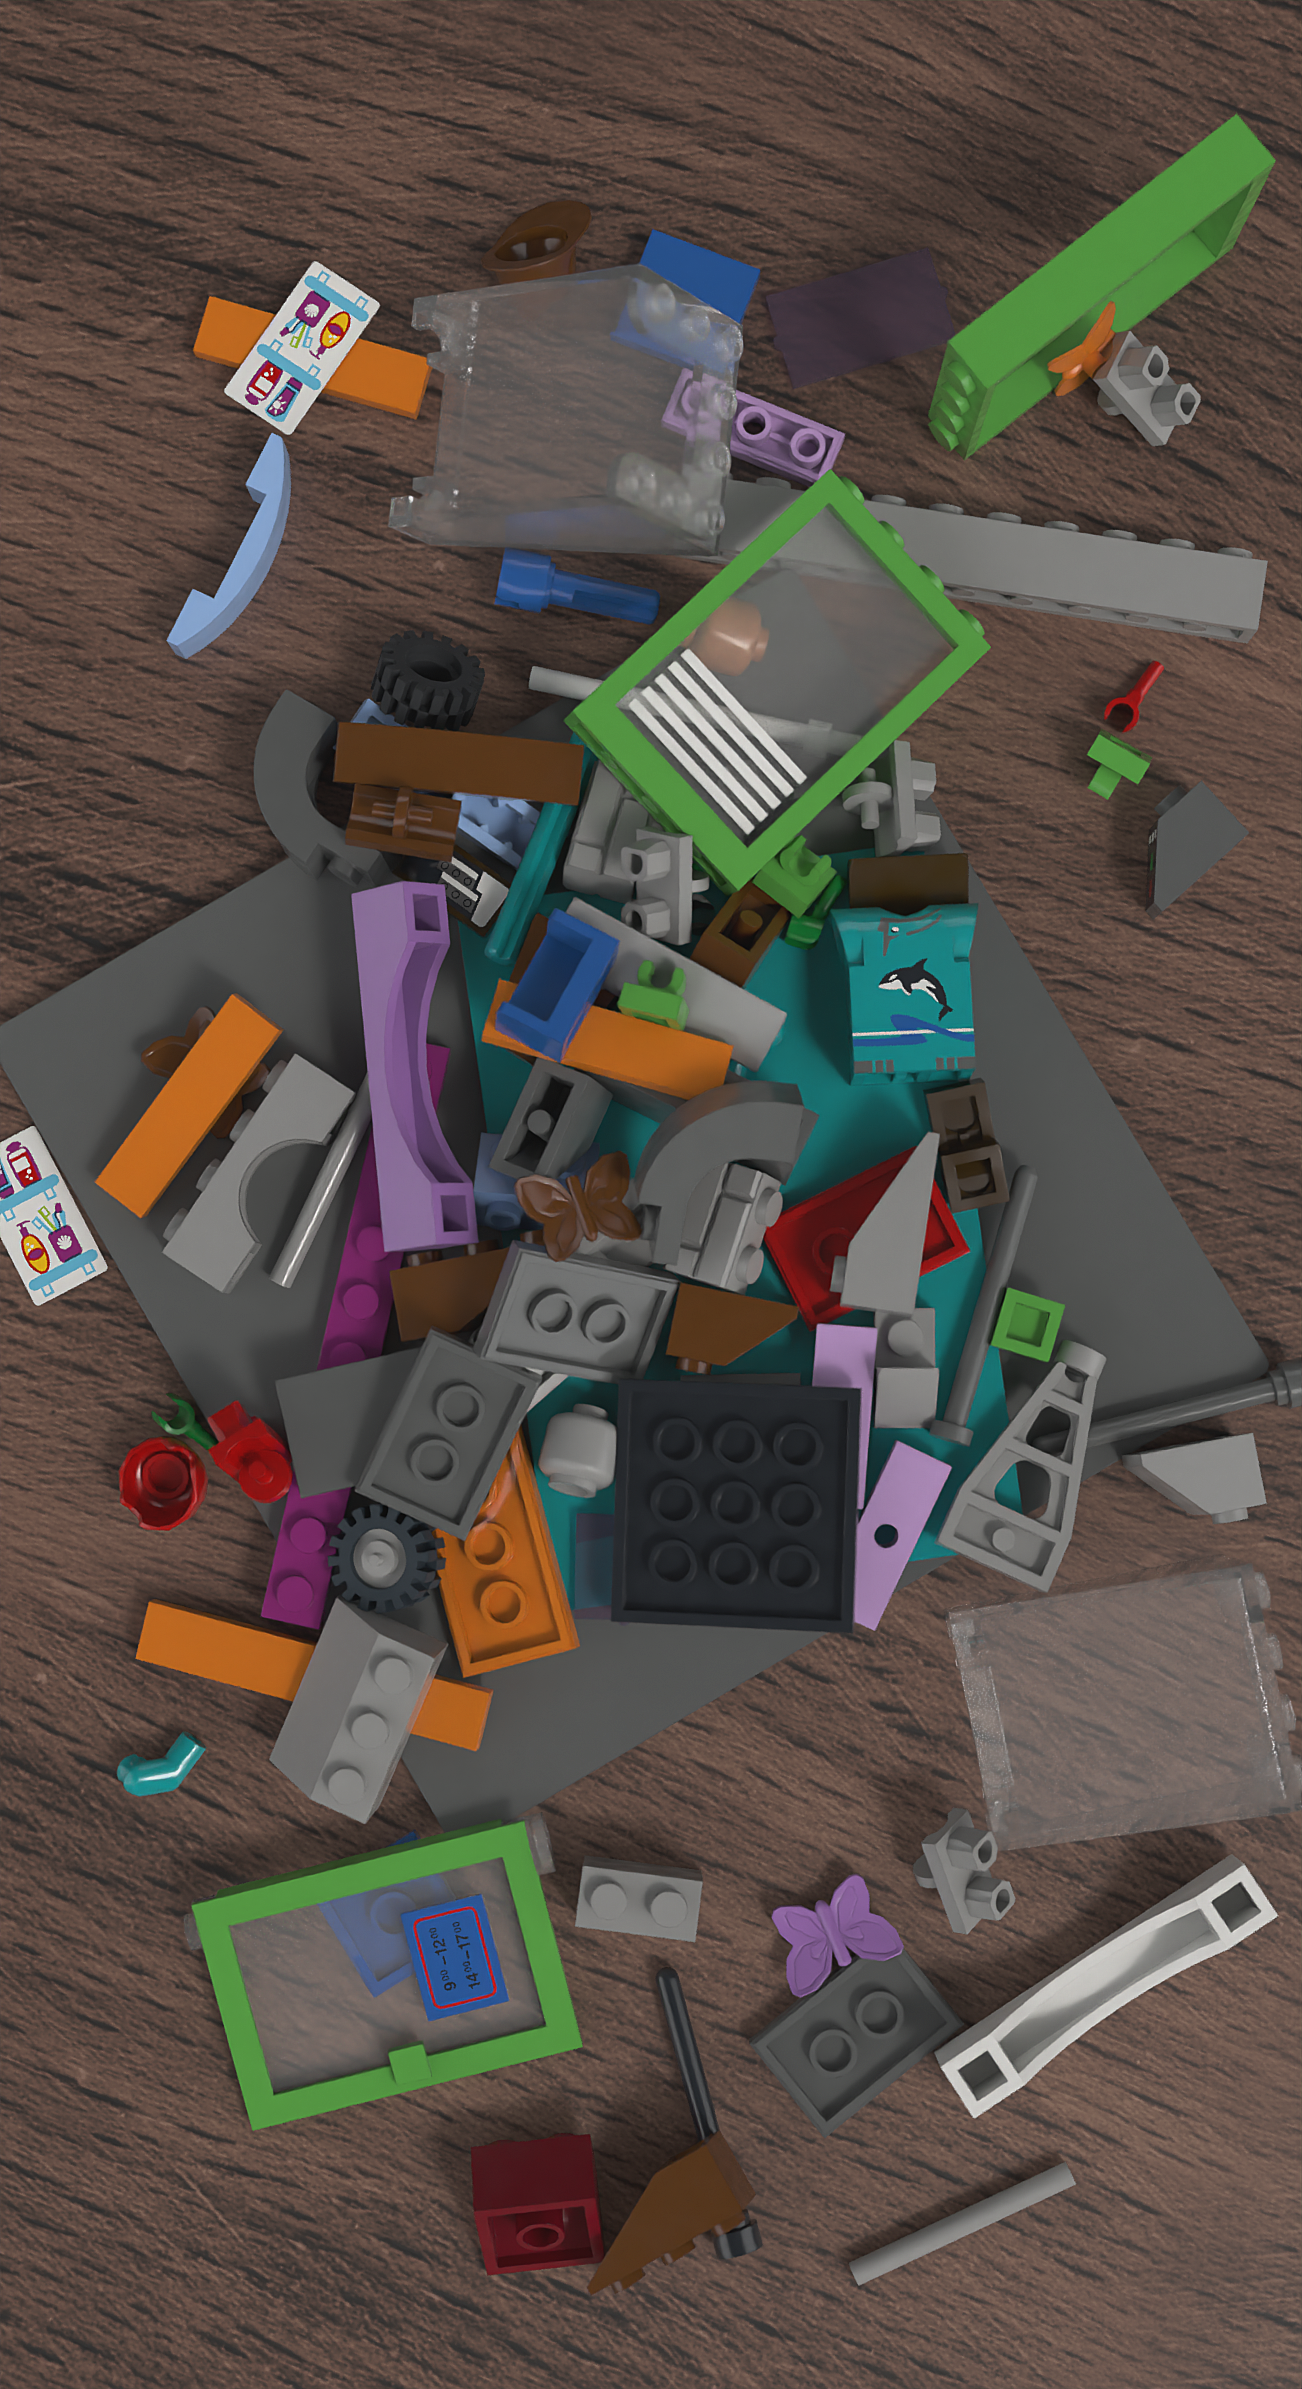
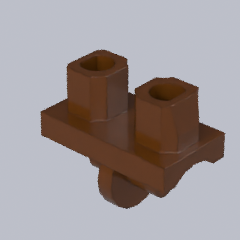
M355 783L351 813L345 834V845L452 862L462 801L413 793V787L400 786L399 790Z

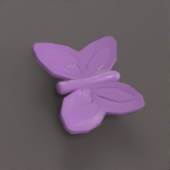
M857 1873L849 1875L834 1890L830 1906L825 1901L818 1900L815 1905V1912L802 1905H780L772 1911V1920L779 1933L793 1946L787 1957L786 1977L792 1994L798 1997H803L818 1990L831 1973L833 1952L838 1965L847 1966L851 1963L852 1959L846 1946L862 1959L886 1961L900 1955L904 1948L897 1930L883 1917L869 1913V1893L863 1877Z

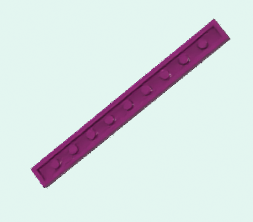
M426 1043L427 1074L432 1103L437 1116L451 1049ZM373 1123L316 1371L383 1356L395 1304L389 1271L403 1268L406 1251L384 1252ZM295 1470L293 1471L292 1484L289 1488L261 1617L314 1629L322 1627L332 1582L331 1577L335 1566L328 1567V1556L338 1552V1548L329 1546L332 1535L343 1532L337 1526L347 1516L353 1487L301 1498Z

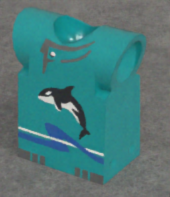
M978 903L929 905L925 909L909 916L891 913L879 907L829 910L833 937L845 971L850 1086L961 1082L970 1079L976 1069L970 961L968 957L977 919Z

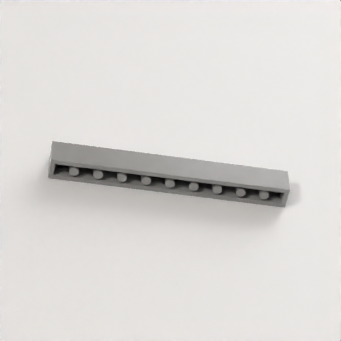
M701 469L699 475L686 473L675 539V557L728 565L806 491L791 489L789 482L778 478L762 477L758 478L756 483L733 480L731 473L718 469ZM875 495L871 501L865 500L863 503L864 507L878 522L883 520L896 529L904 541L905 547L903 550L918 566H927L940 578L945 588L943 594L950 599L1240 643H1248L1258 630L1268 561L1252 559L1253 553L1245 549L1226 547L1218 549L1217 553L1194 550L1195 545L1192 542L1181 539H1163L1160 541V545L1137 541L1135 534L1122 530H1106L1102 532V536L1080 533L1077 525L1062 521L1046 522L1044 527L1021 524L1022 519L1020 517L1002 512L989 513L987 518L963 515L964 510L950 504H932L929 506V510L908 507L904 499L890 495ZM825 508L759 569L772 572L790 569L799 576L898 590Z

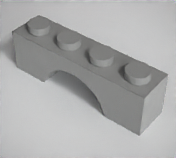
M296 1053L289 1063L280 1060L272 1069L262 1087L263 1090L268 1092V1095L256 1112L247 1109L243 1113L229 1136L235 1144L223 1162L215 1158L207 1166L196 1185V1188L202 1191L201 1195L190 1211L181 1208L176 1213L163 1234V1238L169 1241L162 1251L163 1254L223 1293H231L262 1246V1243L251 1227L246 1208L247 1190L256 1169L271 1154L287 1146L316 1144L328 1147L341 1128L357 1095Z

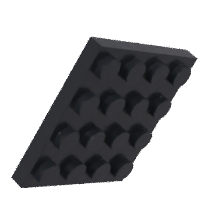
M619 1379L611 1622L854 1633L862 1388Z

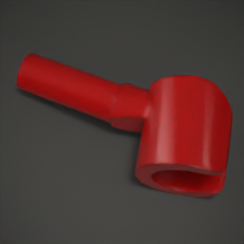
M1153 660L1125 697L1113 699L1107 705L1103 713L1104 722L1114 707L1125 706L1131 711L1132 720L1121 734L1130 732L1139 720L1138 707L1143 702L1144 696L1163 672L1164 666L1158 661Z

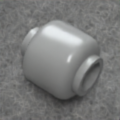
M576 1404L572 1412L556 1414L549 1420L538 1461L542 1473L550 1478L549 1487L567 1495L591 1498L595 1496L596 1490L605 1489L613 1483L616 1476L617 1427L607 1421L609 1415L607 1411L591 1405Z

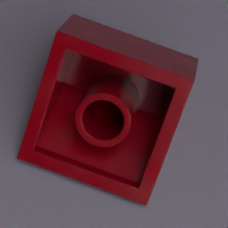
M558 2133L547 2139L520 2142L504 2139L494 2141L489 2145L471 2147L473 2213L487 2276L602 2263L606 2253L591 2134L574 2135L571 2133Z

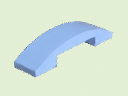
M271 433L245 484L252 500L261 504L218 592L213 599L192 589L167 639L174 653L182 658L187 659L202 650L236 620L260 588L277 554L289 511L291 469L289 453L283 438L274 433Z

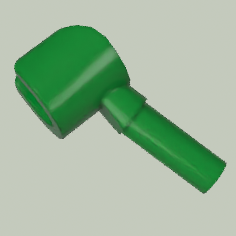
M840 875L834 876L815 905L812 916L803 914L800 918H797L794 914L792 915L785 938L786 944L803 950H811L816 947L825 920L829 915V910H831L848 883L845 878Z
M175 1393L166 1394L179 1405V1412L174 1419L165 1421L154 1411L151 1412L153 1420L166 1432L172 1435L185 1434L189 1439L192 1438L207 1451L219 1443L216 1438L201 1427V1424L194 1420L195 1413L191 1405Z

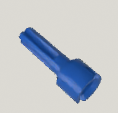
M505 547L495 605L540 614L541 608L547 609L548 604L648 625L653 624L657 618L660 593L656 590L555 569L556 563L551 562L550 555Z

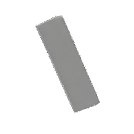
M573 898L566 911L567 914L620 940L616 962L602 989L620 998L624 982L639 985L637 978L638 969L645 960L652 961L655 966L651 984L657 988H664L671 983L676 967L683 969L686 976V988L681 996L684 997L689 1008L684 1032L733 1045L730 1059L755 1073L758 1071L786 1020L787 1014L784 1011L580 899Z

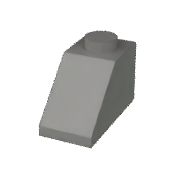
M1253 1433L1228 1434L1122 1455L1124 1468L1187 1513L1211 1515L1213 1524L1247 1519V1507L1267 1504Z

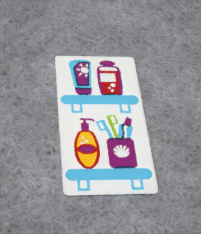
M313 262L226 386L225 394L286 435H291L375 315L380 304L320 263Z
M31 1126L0 1142V1238L34 1304L39 1306L105 1272L108 1266L37 1128Z

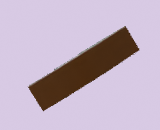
M339 721L333 782L358 783L391 789H400V786L413 787V791L577 806L579 804L584 745Z

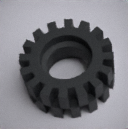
M414 630L405 631L403 638L396 633L390 637L389 642L386 641L383 645L371 683V690H373L372 698L374 702H381L379 709L385 715L395 712L394 721L402 726L408 720L414 723L413 728L424 729V726H430L434 730H444V727H446L449 731H459L460 725L466 727L469 724L484 683L485 671L484 668H479L481 661L476 655L467 657L469 649L463 644L456 648L451 646L452 638L444 635L441 641L433 639V632L423 631L421 638L417 637Z

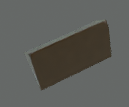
M968 853L850 859L847 864L849 909L879 907L891 913L909 916L925 909L929 905L969 904Z

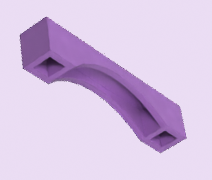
M401 881L353 893L351 896L384 1252L422 1251L478 1243L473 1182L457 1163L442 1134L432 1103L427 1074L426 1033L430 1001L439 969L450 946L445 885Z

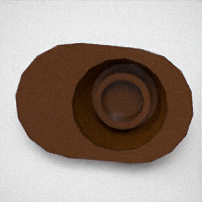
M573 200L555 201L533 208L519 216L505 230L496 244L481 258L482 267L489 271H495L505 294L512 299H517L525 313H535L550 301L554 295L567 289L574 282L576 276V244L586 232L592 220L590 208L581 201Z

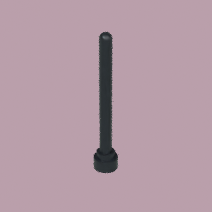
M663 1967L657 1972L655 1981L699 2142L720 2130L679 1975L675 1969ZM747 2209L743 2210L746 2219L732 2230L719 2237H714L711 2232L718 2259L743 2256L763 2246L757 2220L750 2219Z

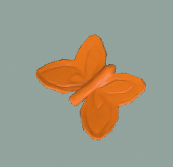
M1110 301L1081 345L1047 363L1049 371L1062 373L1063 379L1054 390L1057 397L1063 396L1079 387L1089 377L1094 379L1097 371L1111 356L1114 348L1113 339L1116 335L1110 329L1116 311L1115 302Z

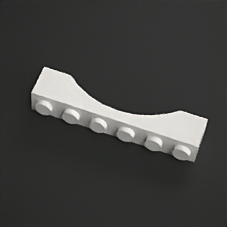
M1231 1854L936 2050L934 2053L939 2065L973 2118H976L1024 2086L1063 2049L1111 2013L1171 1976L1209 1957L1228 1950L1278 1915L1245 1864Z

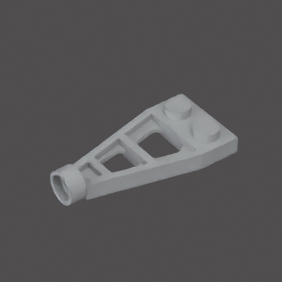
M1070 1340L1062 1341L1053 1361V1367L959 1486L934 1542L935 1544L1042 1593H1048L1072 1537L1096 1384L1107 1360L1105 1356L1082 1344ZM1065 1371L1083 1378V1381L1078 1383L1070 1381ZM1049 1406L1068 1414L1071 1421L1065 1447L1059 1457H1053L1029 1446L1026 1442V1435L1043 1408ZM1029 1461L1044 1468L1049 1475L1050 1491L1045 1513L1037 1519L1028 1518L1006 1508L995 1499L994 1491L997 1483L1016 1462Z

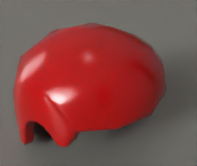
M159 1436L148 1438L128 1451L119 1469L120 1503L139 1520L138 1525L141 1528L170 1531L193 1517L206 1498L208 1475L205 1465L200 1456L189 1445L176 1437Z

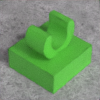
M1101 729L1087 753L1088 756L1101 763L1089 783L1088 789L1108 800L1122 775L1139 784L1151 763L1152 757L1106 730Z
M802 835L792 838L760 869L753 880L756 886L797 918L804 914L837 873L831 867V858L825 854L820 859L804 846L807 839Z
M649 960L643 961L637 974L639 985L627 982L623 984L618 1002L620 1011L624 1015L684 1031L689 1008L684 997L681 996L686 988V976L683 969L676 967L671 983L664 988H657L651 984L655 970L653 962Z
M1006 1288L989 1346L1042 1362H1049L1065 1305L1015 1289Z

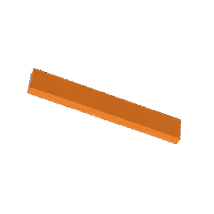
M153 1599L148 1603L135 1659L294 1701L318 1642ZM435 1674L410 1734L477 1751L481 1745L494 1690Z

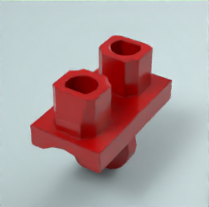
M238 1400L230 1403L207 1419L219 1440L218 1444L208 1449L212 1459L220 1469L240 1484L241 1489L249 1498L259 1503H272L281 1499L288 1492L293 1476L290 1463L293 1461L288 1442L261 1418H257L255 1415L250 1417L244 1405Z

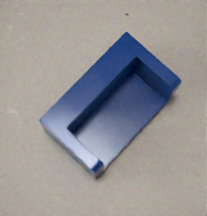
M554 909L548 919L547 934L509 1002L503 1001L497 1011L495 1030L560 1063L616 962L620 940L559 909Z

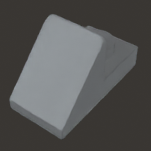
M914 1308L912 1317L874 1312V1327L877 1328L874 1366V1428H931L932 1422L935 1420L939 1368H935V1308Z

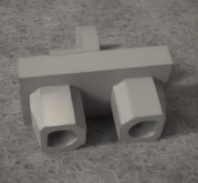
M1131 331L1117 332L1113 339L1114 348L1111 356L1097 371L1093 379L1101 388L1097 397L1098 404L1108 415L1115 416L1123 413L1152 446L1165 445L1174 426L1191 422L1201 401V396L1190 383L1177 385L1167 374L1169 371L1168 357L1157 345L1144 347Z
M894 740L889 745V754L873 761L869 768H865L858 775V783L849 786L842 794L844 809L849 813L861 815L863 828L873 829L875 857L900 856L904 851H928L939 841L941 836L939 816L936 813L916 811L914 799L925 801L934 792L936 784L935 763L911 757L910 742Z
M650 826L636 829V842L621 849V870L625 873L627 879L636 881V900L627 902L621 908V922L652 939L676 945L692 942V893L701 892L709 888V875L702 871L692 870V835L663 832Z
M953 1808L948 1813V1820L945 1825L921 1842L925 1854L914 1863L913 1873L920 1886L938 1889L953 1932L968 1934L981 1919L1000 1920L1014 1905L1016 1898L1009 1881L995 1879L991 1876L989 1867L996 1861L998 1851L993 1833L991 1831L975 1829L967 1809Z

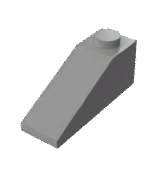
M928 1132L850 1242L847 1257L835 1255L830 1291L842 1293L840 1307L912 1317L914 1314L940 1134Z

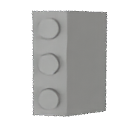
M339 1595L334 1602L269 1760L309 1799L366 1824L383 1800L448 1644L373 1610L366 1612L358 1609V1603L348 1602Z

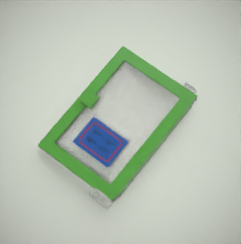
M543 1812L506 1821L497 1819L220 1889L217 1891V1894L193 1900L191 1905L193 1913L184 1915L186 1938L192 1951L201 1948L204 1950L252 2131L583 2047L582 2036L540 1875L556 1871L553 1847Z

